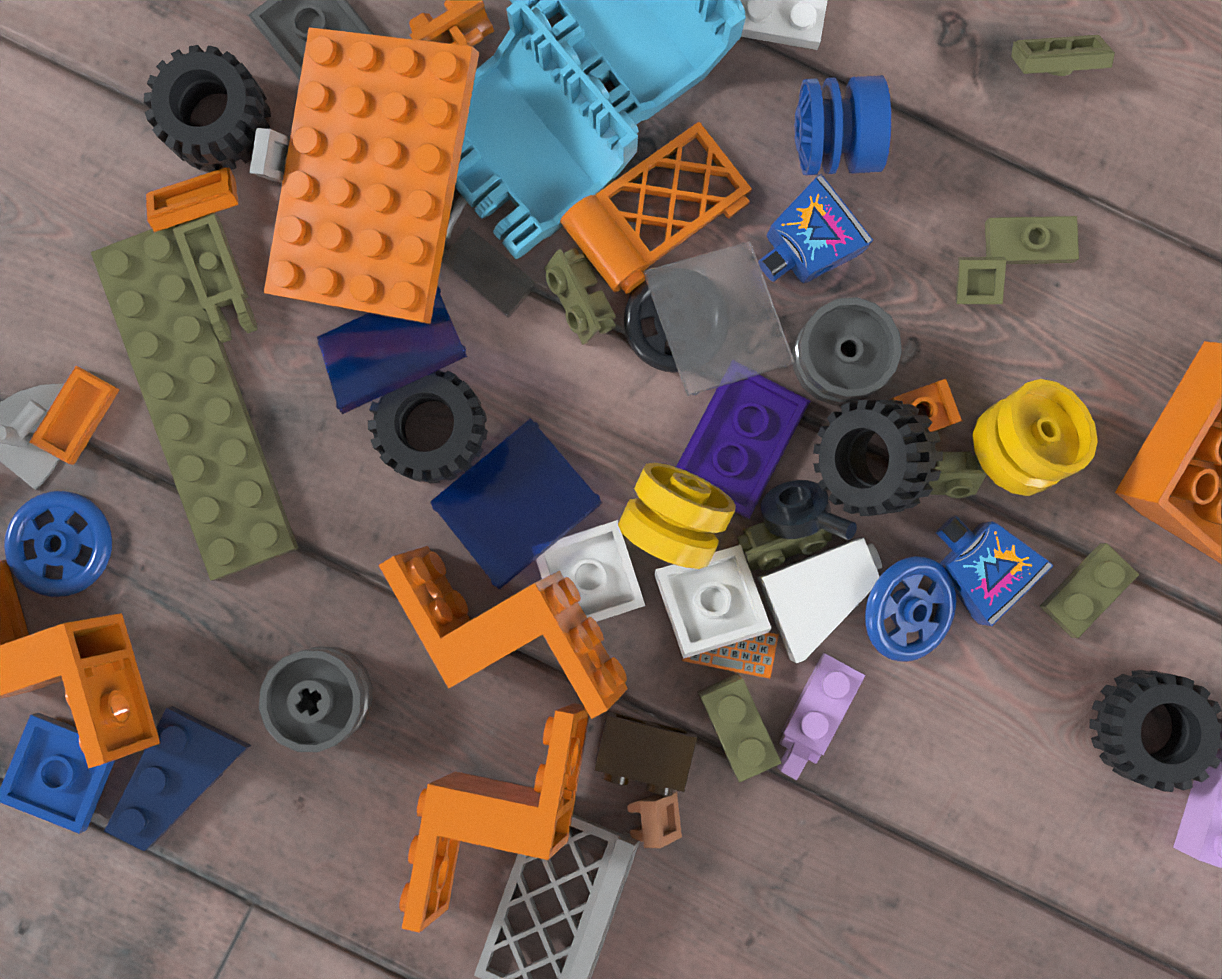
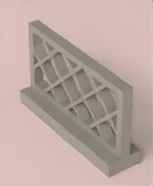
M573 814L571 826L582 830V832L574 835L570 827L568 842L565 845H570L580 869L558 878L551 860L541 859L551 882L530 891L523 870L526 863L537 858L517 854L474 976L481 979H515L522 975L523 979H533L530 971L551 962L558 979H592L640 841L632 838L627 832L621 834ZM589 834L607 840L608 844L603 858L587 865L576 840ZM599 867L596 878L593 880L590 871ZM583 875L590 891L588 900L571 909L561 884ZM519 886L522 895L514 898L517 887ZM554 888L564 912L543 921L533 896ZM525 901L535 925L514 934L507 915L511 906ZM583 911L580 923L578 925L574 915ZM567 918L574 939L571 946L556 952L546 927ZM503 929L506 938L498 942ZM538 931L548 956L527 965L517 940ZM509 944L519 969L504 974L490 968L489 965L494 951ZM568 955L565 965L562 967L559 958Z

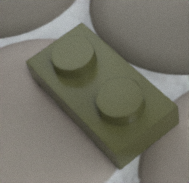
M1100 543L1051 593L1040 607L1071 638H1079L1139 574L1107 543Z

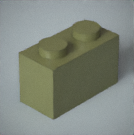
M738 673L697 691L739 783L782 764L745 681Z

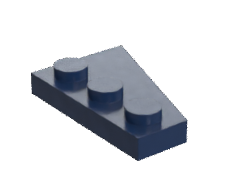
M174 706L166 708L156 727L160 744L145 749L104 832L142 851H146L168 831L189 807L251 745Z

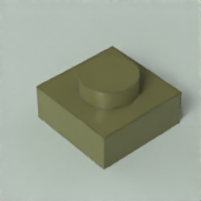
M958 257L956 303L1003 304L1006 270L1005 257Z

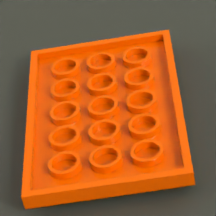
M309 27L264 288L265 294L426 324L431 323L479 52L474 47Z

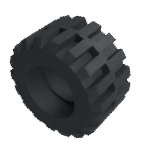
M199 45L189 46V53L183 54L178 49L171 53L173 60L168 64L162 59L156 66L160 71L158 76L150 75L147 81V85L152 89V92L144 93V103L150 108L145 111L147 121L154 127L152 131L182 161H186L190 166L199 170L204 166L209 172L219 170L220 165L227 168L230 167L233 170L237 168L235 163L237 160L241 159L245 164L250 161L252 157L249 152L254 148L256 129H270V125L265 118L271 117L270 107L265 102L267 98L263 90L244 64L240 63L228 51L222 54L218 47L209 45L206 52ZM212 94L228 95L226 108L215 122L202 127L191 126L192 111L200 100Z
M417 366L408 368L409 374L402 376L400 373L395 374L391 377L394 383L388 388L385 385L381 386L377 391L381 395L379 402L372 401L369 411L374 413L373 420H368V430L374 435V439L370 441L373 448L381 454L379 458L387 466L393 468L395 472L418 482L424 481L430 484L440 483V480L445 479L450 481L457 478V474L461 471L467 472L473 466L471 462L476 456L479 458L484 449L481 448L482 442L487 440L488 433L485 429V422H487L486 413L477 395L456 374L448 370L443 372L438 367L428 366L427 370H421ZM429 401L442 402L450 408L454 416V428L450 438L444 445L433 451L423 452L413 448L408 443L405 434L408 416L422 403Z
M858 400V402H849L842 405V411H833L827 417L830 426H821L817 434L822 440L821 444H814L813 454H819V463H813L815 473H821L823 479L818 482L822 491H831L828 499L834 505L844 504L843 511L850 514L860 513V516H875L913 508L920 504L919 498L928 497L933 491L929 482L938 481L941 471L935 469L937 461H943V451H936L935 443L941 440L938 432H930L928 430L932 421L927 415H917L919 411L917 407L911 404H903V401ZM876 433L882 437L889 452V466L881 481H878L871 474L866 462L868 443Z
M1152 670L1132 671V676L1121 674L1114 678L1117 684L1116 687L1105 685L1100 691L1105 696L1102 702L1095 700L1092 706L1093 710L1098 711L1097 719H1090L1089 728L1097 731L1098 736L1091 738L1093 746L1104 751L1099 757L1104 764L1114 767L1113 772L1151 789L1155 788L1163 792H1173L1174 787L1183 791L1193 788L1192 779L1201 783L1210 777L1206 772L1208 767L1217 769L1222 761L1216 757L1218 749L1222 750V739H1220L1222 719H1218L1216 714L1221 712L1222 709L1217 701L1208 700L1211 693L1206 688L1194 685V680ZM1163 704L1172 720L1171 736L1163 748L1149 754L1141 740L1142 722L1150 710Z

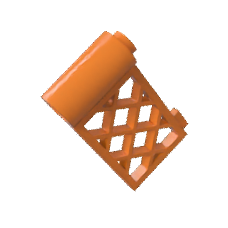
M697 122L597 194L589 195L578 201L562 216L560 223L613 292L623 289L627 294L645 281L647 277L643 272L646 268L724 213L730 219L748 206L750 201L746 196L750 194L752 188L703 125ZM696 138L707 152L706 163L681 161L682 147ZM676 152L675 159H668V157ZM712 160L716 163L717 166L711 165ZM655 166L674 169L671 189L646 185L648 171ZM679 170L704 174L701 194L677 190ZM710 175L726 177L736 191L726 198L707 195ZM642 176L641 184L633 183ZM620 191L640 193L637 214L619 211L610 198ZM645 194L670 198L667 218L642 215ZM675 200L700 203L698 218L692 222L673 220ZM706 204L715 205L705 212ZM628 222H634V223H636V224H635V231L633 230V228L630 226V224H629ZM641 224L666 228L664 242L651 252L639 237ZM672 229L680 230L671 237Z

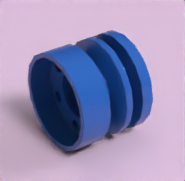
M883 75L851 77L848 81L844 98L841 96L839 83L836 78L825 79L822 91L817 78L804 79L802 81L794 126L795 144L803 175H818L821 162L825 174H836L841 153H844L849 173L883 171L887 163L891 139L890 93L887 81Z

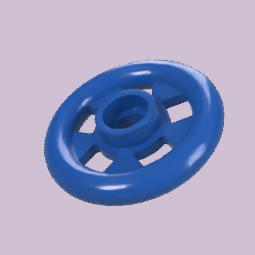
M68 491L43 493L24 503L12 517L5 534V557L15 578L29 590L49 597L70 596L91 586L106 569L112 551L111 529L103 512L86 497ZM50 510L55 519L54 522L48 523L39 529L34 519L45 511ZM75 512L88 523L80 533L74 526L67 523ZM58 536L61 539V547L55 552L51 548V540ZM34 539V548L38 557L27 560L24 552V541ZM82 544L92 548L91 557L85 566L75 562ZM47 564L63 566L62 579L46 578Z
M914 556L896 562L882 573L870 592L865 611L867 634L879 653L894 661H914L932 652L942 642L952 625L956 611V591L948 571L933 559ZM923 576H927L932 580V584L927 592L918 588ZM902 582L905 588L898 590L891 597L890 594L894 588ZM938 603L934 620L928 621L932 613V604ZM890 616L896 628L887 633L884 620ZM918 631L919 638L907 643V632Z

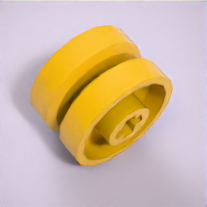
M1044 379L1023 384L1006 399H1002L988 408L977 419L973 431L974 451L984 472L996 485L1012 494L1025 496L1042 492L1057 484L1061 479L1070 477L1083 470L1094 458L1098 443L1095 423L1087 406L1070 389L1058 382Z
M661 463L645 464L634 488L639 498L629 499L618 523L621 533L645 552L668 563L693 569L708 567L719 542L714 533L726 530L735 512L736 504L720 488L686 470Z

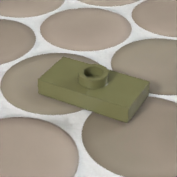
M1098 34L1017 40L1013 42L1011 57L1024 74L1047 72L1051 75L1066 76L1070 75L1073 70L1112 68L1115 52Z
M1077 216L988 218L985 221L986 257H1005L1006 264L1074 263L1079 260Z

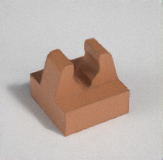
M673 792L672 796L655 794L632 802L627 806L628 812H638L641 814L642 826L630 830V836L644 842V848H662L682 838L677 792Z

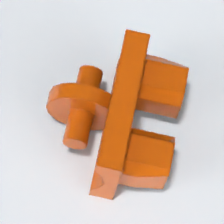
M446 0L444 3L446 12L435 19L429 13L425 14L422 12L409 22L412 31L409 35L413 40L472 47L495 31L485 11L483 0Z

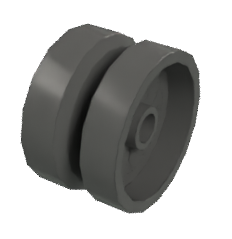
M858 297L835 299L820 307L797 334L792 350L793 371L802 388L817 400L832 405L858 402V400H862L882 388L896 372L902 354L900 332L892 317L876 303ZM842 346L850 351L847 356L842 354Z
M317 646L283 657L268 671L260 688L259 711L266 730L279 744L296 752L317 753L338 745L343 740L349 738L365 723L372 708L373 685L367 669L353 654L338 647ZM318 691L322 697V699L318 701V703L314 699V692Z

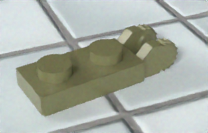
M215 213L173 228L201 308L207 312L219 341L225 343L232 340L231 328L220 309L232 303L237 312L239 323L245 329V332L251 333L258 330L253 311L246 300L249 297L220 218Z

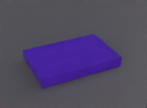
M731 361L676 467L699 476L720 488L736 504L735 513L750 519L810 401Z

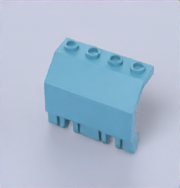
M516 0L506 8L510 30L494 55L476 69L455 188L471 207H476L474 211L482 219L493 214L508 200H511L517 207L502 219L493 230L494 235L499 240H503L502 244L514 259L522 257L543 239L550 237L563 226L560 223L562 216L574 204L589 195L597 194L616 179L637 153V133L639 132L636 123L626 111L621 110L618 113L608 101L610 98L609 93L602 82L594 75L588 78L579 67L581 64L580 59L574 49L567 42L564 41L560 44L550 33L552 27L545 15L537 7L531 10L523 0Z
M523 0L531 10L537 7L547 20L558 12L562 15L564 19L556 23L550 33L560 44L565 41L574 49L581 62L579 67L588 78L594 75L602 84L609 80L616 88L609 92L610 98L608 101L618 113L621 110L626 111L636 124L649 119L702 81L741 38L746 19L745 9L740 0Z

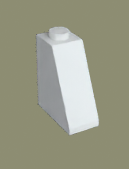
M864 538L853 539L757 577L791 661L799 663L806 660L870 593L880 577L877 570L882 568L881 559L872 543L867 545Z

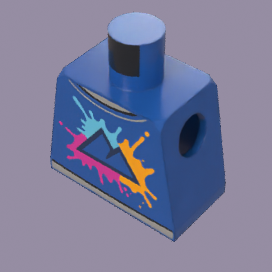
M820 174L771 225L766 236L774 249L758 260V263L764 274L772 282H775L789 270H792L802 283H807L858 257L865 252L873 242V239L824 176Z
M954 515L936 531V534L952 550L940 564L950 574L957 596L979 625L993 626L1053 567L1047 559L993 521L983 522L971 531Z

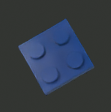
M41 713L31 714L0 787V803L80 834L86 831L115 760L88 769L85 755L79 746V735L76 727Z

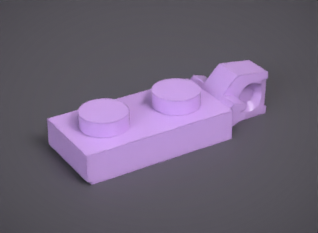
M825 653L821 655L781 730L783 736L779 744L787 749L781 759L782 764L777 766L780 772L797 780L808 760L815 764L818 762L821 754L824 755L866 675Z

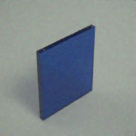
M437 286L430 324L367 313L317 336V344L323 356L335 396L336 407L341 414L347 413L467 357L466 347L460 341L440 294V287Z
M530 418L430 501V504L488 575L492 585L501 589L602 504L600 496L592 491L539 429L538 423L533 422Z

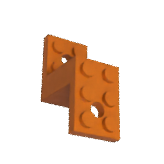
M428 546L392 556L379 564L381 571L448 689L541 635L545 637L591 719L609 710L628 689L625 684L627 676L622 665L615 657H609L601 643L604 641V637L599 625L592 617L587 618L578 602L581 600L576 585L569 577L564 578L560 571L533 583L470 620L467 615L469 610L465 599L458 591L452 589L445 576L446 567L437 553L431 551Z
M0 560V699L31 692L63 681L66 690V701L73 714L79 735V746L85 755L88 769L160 744L122 613L67 622L29 635L10 568L6 560Z
M573 703L555 710L554 717H548L543 733V744L549 746L546 764H540L534 788L455 771L429 783L427 788L422 790L417 804V816L422 817L419 835L414 836L408 853V863L413 864L410 882L405 884L399 903L400 911L404 912L401 929L420 933L448 910L460 841L545 860L553 857L568 842L590 717L584 705Z

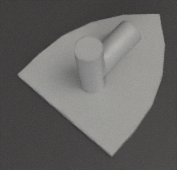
M65 383L32 387L19 391L0 402V462L35 490H38L49 477L60 459L29 441Z

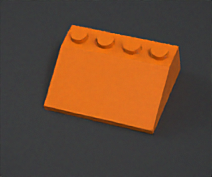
M1204 341L1115 493L1139 514L1222 564V343Z

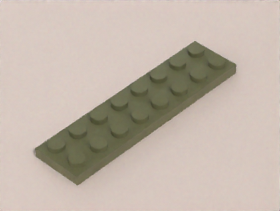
M175 225L157 232L150 229L90 253L210 581H217L299 548L224 345L217 338L207 312L201 308L173 232V228L179 226Z

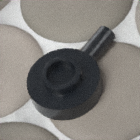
M793 480L782 483L771 489L761 503V511L766 528L770 533L780 538L800 539L811 536L823 529L850 540L857 530L855 522L831 513L827 491H822L820 485L813 481Z

